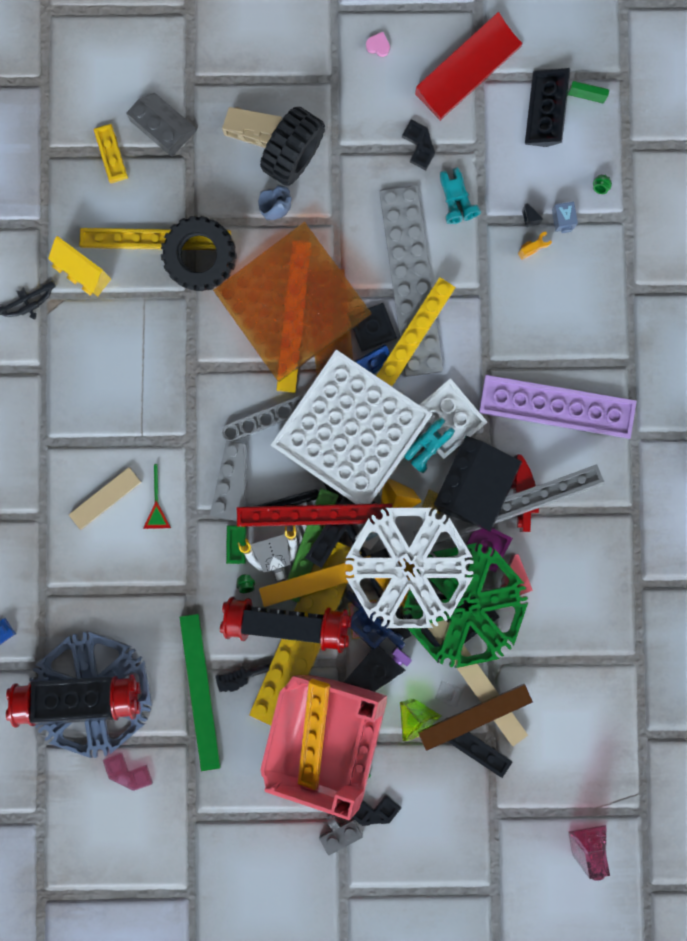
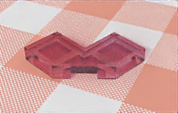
M123 753L103 760L108 778L132 791L153 784L148 766L144 765L129 771Z

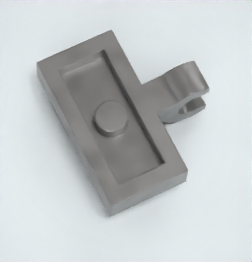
M332 814L327 816V822L332 830L319 836L328 856L363 838L354 819L340 825L336 816Z

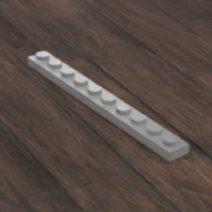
M598 465L590 466L506 497L495 523L605 484ZM455 517L450 518L460 536L482 529ZM419 529L416 530V531H413L414 536H416V534H417V532L419 531ZM441 532L434 546L451 540L452 538L449 533Z

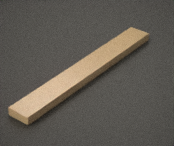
M447 620L437 622L438 626L430 623L433 628H428L440 645L448 626ZM463 645L461 651L462 656H471L469 651ZM478 664L457 668L481 703L499 695ZM512 712L494 720L512 746H515L528 736Z

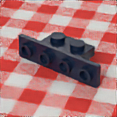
M349 590L345 597L358 609L352 616L350 628L373 651L386 637L402 650L406 645L403 642L404 638L399 633H394L390 628H386L389 624L388 622L385 626H381L383 619L380 620L377 617L373 621L372 617L376 613L375 611L369 618L356 594Z

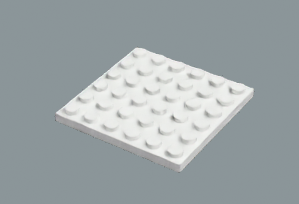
M335 350L271 446L353 503L372 504L431 418L432 413L338 350Z

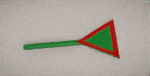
M154 464L155 504L143 529L171 528L159 506L158 465Z

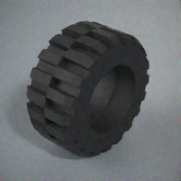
M302 107L290 109L281 122H279L266 144L260 160L262 171L285 186L293 184L304 172L320 145L323 133L325 132L323 121Z
M190 216L188 219H180V223L177 225L173 224L170 227L171 231L169 233L166 232L164 236L166 238L165 242L161 244V249L163 250L161 260L164 261L165 265L163 267L165 271L169 273V277L177 282L178 285L190 290L209 291L213 290L214 287L221 286L223 281L228 280L231 276L230 273L234 270V262L237 259V253H235L236 246L231 238L232 236L217 221L205 216ZM194 236L209 238L217 250V258L214 265L204 272L191 271L182 260L183 246Z

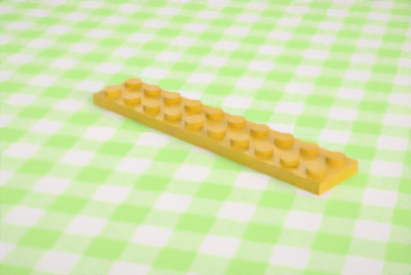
M338 542L322 569L345 563L347 560L353 561L354 558H346L351 548ZM314 564L311 573L322 569ZM348 583L301 596L294 611L305 612L307 617L308 613L324 615L327 607H330L331 611H337ZM281 639L249 716L271 726L279 692L289 683L293 676L310 674L320 651L321 643Z

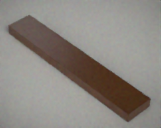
M523 683L420 730L418 734L425 750L428 751L531 704L533 701L526 685Z

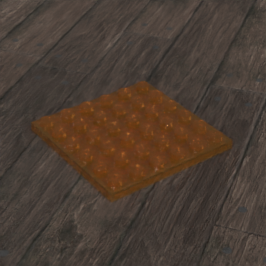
M305 222L213 290L278 382L372 314Z

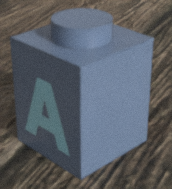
M574 201L555 204L552 209L555 232L568 233L573 231L578 224Z

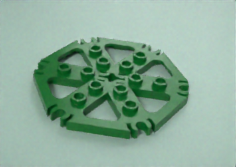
M477 543L466 545L472 557H469V560L473 561V564H468L466 570L473 571V574H465L464 577L473 578L451 617H449L446 611L443 612L447 616V620H450L442 644L438 647L433 646L422 634L421 628H407L436 662L439 658V663L443 665L444 660L449 658V667L451 668L453 666L454 668H460L497 660L499 658L495 652L503 657L504 654L501 652V648L506 646L509 650L512 649L511 645L507 643L508 640L513 646L515 645L528 602L520 603V601H526L528 597H521L519 595L520 591L525 590L526 587H517V585L525 583L495 549H493L492 553V548L488 547L487 551L482 553V544L477 545L476 551L475 546ZM452 547L433 551L432 553L435 557H449L457 555L458 548ZM495 563L508 577L509 583L505 587L482 591L490 564ZM429 578L446 598L440 601L442 603L449 602L458 587L459 582L457 579ZM409 588L403 609L411 608V610H404L403 614H411V619H420L423 616V610L415 602V596ZM464 600L468 603H475L468 606L466 611L464 608L458 607L464 603ZM512 606L515 609L510 629L507 632H502L485 613L486 611ZM436 617V622L444 621L443 617ZM471 626L485 642L487 649L484 653L465 657L462 656L461 651Z

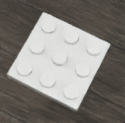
M451 378L419 404L432 413L431 418L420 432L421 434L441 417L446 421L437 430L441 435L450 427L455 430L453 436L437 450L442 459L459 447L465 436L471 437L487 423L485 418Z

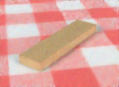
M128 467L71 512L69 516L77 527L82 530L142 482L132 469Z

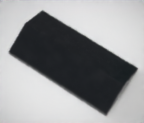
M570 68L533 71L525 136L526 145L549 147L562 143Z

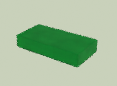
M573 81L568 95L604 104L610 90Z
M227 525L226 564H246V557L239 550L238 542L241 546L246 545V526Z

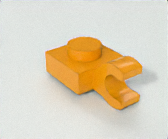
M542 232L535 242L528 241L521 246L522 249L518 253L521 260L542 248L550 246L551 240L548 242L542 240V237H545L547 232Z

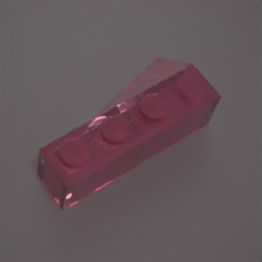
M606 825L569 831L572 855L588 878L599 881L603 880L606 876H610L606 856Z

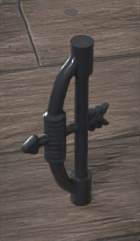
M52 280L29 294L26 293L24 287L21 291L16 290L20 299L6 306H1L0 315L15 317L30 312L31 315L29 317L35 320L37 313H34L33 310L39 308L48 299L52 289L56 287L55 283ZM44 291L46 292L38 301L29 304L28 299ZM22 302H25L26 306L20 308L18 311L7 312V310L19 305Z

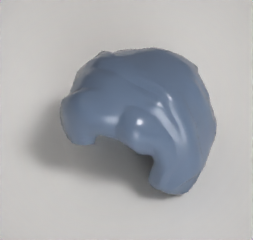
M278 185L273 191L268 189L260 192L258 200L259 211L266 220L280 219L287 215L291 209L292 201L290 190L285 186Z

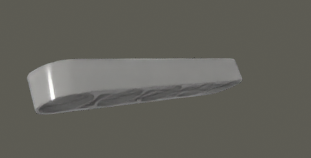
M304 396L295 397L227 424L222 429L223 438L233 442L287 421L296 409L297 401L302 400ZM287 407L289 409L288 416L281 417L278 413L279 409ZM263 414L271 415L272 419L269 424L261 422ZM252 421L254 423L253 429L245 431L243 428L244 422ZM234 428L236 430L235 437H226V430Z

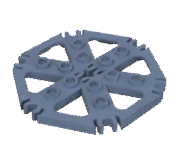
M83 632V640H79L77 634H73L72 639L70 635L35 665L39 667L33 668V671L37 672L39 677H31L29 679L30 682L117 676L118 679H122L135 672L139 676L142 692L141 697L138 699L141 706L140 714H137L135 719H131L130 716L124 717L131 720V726L118 738L112 739L109 737L106 720L85 722L88 743L85 745L64 738V730L72 723L46 724L38 730L39 733L43 730L49 732L45 741L54 737L49 744L88 758H97L98 749L103 750L104 756L108 755L109 750L111 754L146 724L140 721L146 722L148 720L147 717L142 715V711L150 712L151 708L149 706H152L145 661L137 666V663L142 660L141 656L136 660L132 658V654L136 651L135 649L126 653L132 646L93 632ZM96 644L114 648L119 652V657L99 675L93 650ZM67 649L72 650L77 678L57 672L51 667L52 661Z

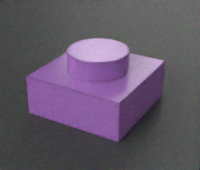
M397 646L392 650L394 655L392 659L400 666L402 664L408 666L411 663V658Z

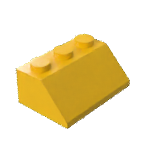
M56 236L48 257L53 263L51 267L60 274L64 271L68 274L66 278L75 285L77 282L83 286L81 289L91 296L93 293L98 297L111 281V278L103 269Z

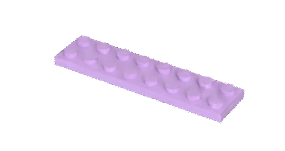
M485 375L479 413L630 439L637 401Z

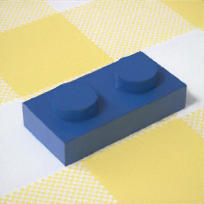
M383 345L354 362L374 374L380 371L390 352L388 347Z

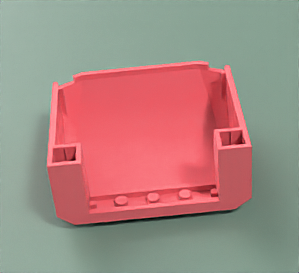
M314 675L293 676L289 683L279 692L260 769L261 775L264 778L265 792L350 820L359 810L364 797L387 704V695ZM312 678L330 684L319 783L316 790L298 784L308 685Z

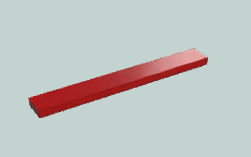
M393 503L237 507V527L365 524L368 518L372 524H375L372 520V515L377 520L382 519L383 514L380 510L383 509L386 515L389 516L386 508H393Z

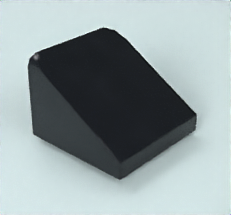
M528 203L524 205L522 214L525 226L531 227L541 224L543 218Z

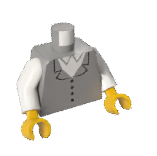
M293 525V531H288L287 526H285V534L251 544V546L248 539H245L247 543L245 546H241L238 542L239 550L244 553L249 563L256 569L263 570L264 573L273 571L275 581L287 578L284 566L291 565V561L295 559L298 549L295 525Z

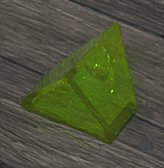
M415 699L401 701L400 712L403 741L418 738V731L433 725L442 715Z

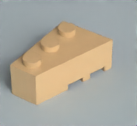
M229 107L222 130L225 136L266 148L268 140L271 138L279 122H281L282 117L243 110L239 107Z

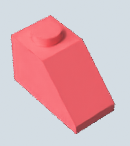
M513 554L508 565L525 583L519 584L517 587H526L525 590L520 591L519 595L533 591L519 554ZM503 574L501 579L503 584L500 587H505L509 583L508 577Z

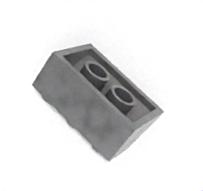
M156 93L138 99L126 112L130 122L171 157L197 131L191 123Z

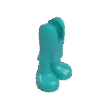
M458 167L452 170L454 180H449L447 171L440 172V182L449 210L445 216L447 224L460 223L463 218L464 221H468L481 214L479 206L471 205L469 201V194L465 188L463 175ZM460 201L462 213L458 209L456 202Z
M442 417L434 421L422 435L418 436V439L414 441L404 456L410 461L424 447L425 450L411 461V464L421 473L426 472L428 469L427 461L429 458L436 454L437 450L455 432L452 427L446 430L443 435L437 431L446 422Z

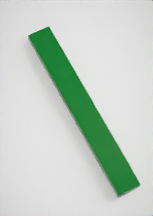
M200 615L180 616L201 772L220 769L221 763Z

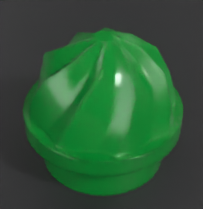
M606 174L597 176L593 181V190L598 194H606L612 187V181Z
M242 574L237 578L236 588L239 589L240 593H250L255 589V580L250 575Z

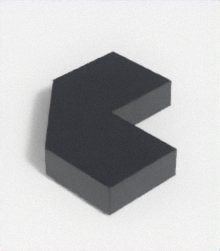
M411 119L402 138L417 145L410 163L426 171L435 155L434 146L432 145L428 128Z
M386 794L375 809L362 800L359 810L352 818L361 826L389 824L402 807Z

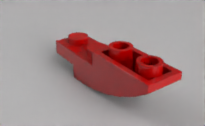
M521 454L514 455V458L522 461L511 486L513 493L517 494L536 487V484ZM539 508L520 514L517 517V528H520V532H531V513H539Z

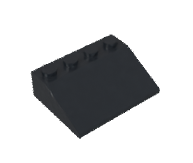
M465 436L434 502L435 507L442 513L491 532L522 461L483 441Z

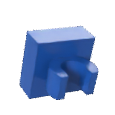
M6 618L0 621V645L16 635Z

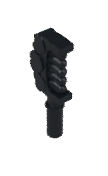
M265 664L256 668H250L249 670L241 667L237 671H233V673L216 675L215 678L219 692L237 691L240 687L249 683L248 678L268 672L269 665Z

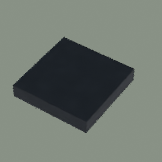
M384 303L348 316L361 352L397 339Z

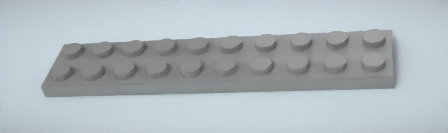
M417 186L380 191L400 338L432 290ZM436 320L405 366V377L443 372Z

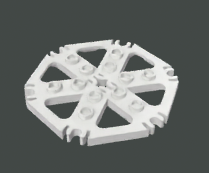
M386 508L389 516L382 509L380 510L383 514L382 519L377 520L372 515V520L375 522L373 525L368 518L346 558H354V561H345V564L353 566V570L350 572L346 571V575L351 576L354 574V577H346L368 617L370 618L374 611L376 613L372 617L373 621L378 616L383 617L381 626H385L387 620H390L386 628H433L429 622L431 619L433 624L438 626L436 617L442 616L446 621L447 616L443 613L444 611L451 617L473 578L464 577L465 574H473V571H467L465 568L467 564H473V561L464 559L472 557L450 518H448L445 524L442 523L446 519L445 514L439 520L435 518L436 509L432 511L431 516H429V512L432 508ZM398 516H420L423 520L419 531L409 547L395 524V519ZM376 532L391 557L364 558L360 555L359 551L368 534ZM448 532L458 548L457 556L427 557L440 533ZM403 558H405L409 564L415 565L412 568L415 577H413L412 573H410L409 571H404L406 565ZM391 578L377 603L369 602L360 587L361 579ZM427 578H456L459 584L450 601L442 603ZM409 588L423 610V616L420 619H399L396 617L395 613Z

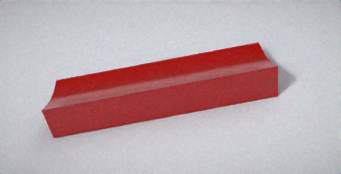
M497 12L416 86L415 95L441 121L520 49L523 43L512 32L501 14Z

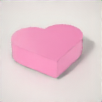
M384 32L374 35L366 41V50L369 53H376L380 57H385L389 54L390 45Z

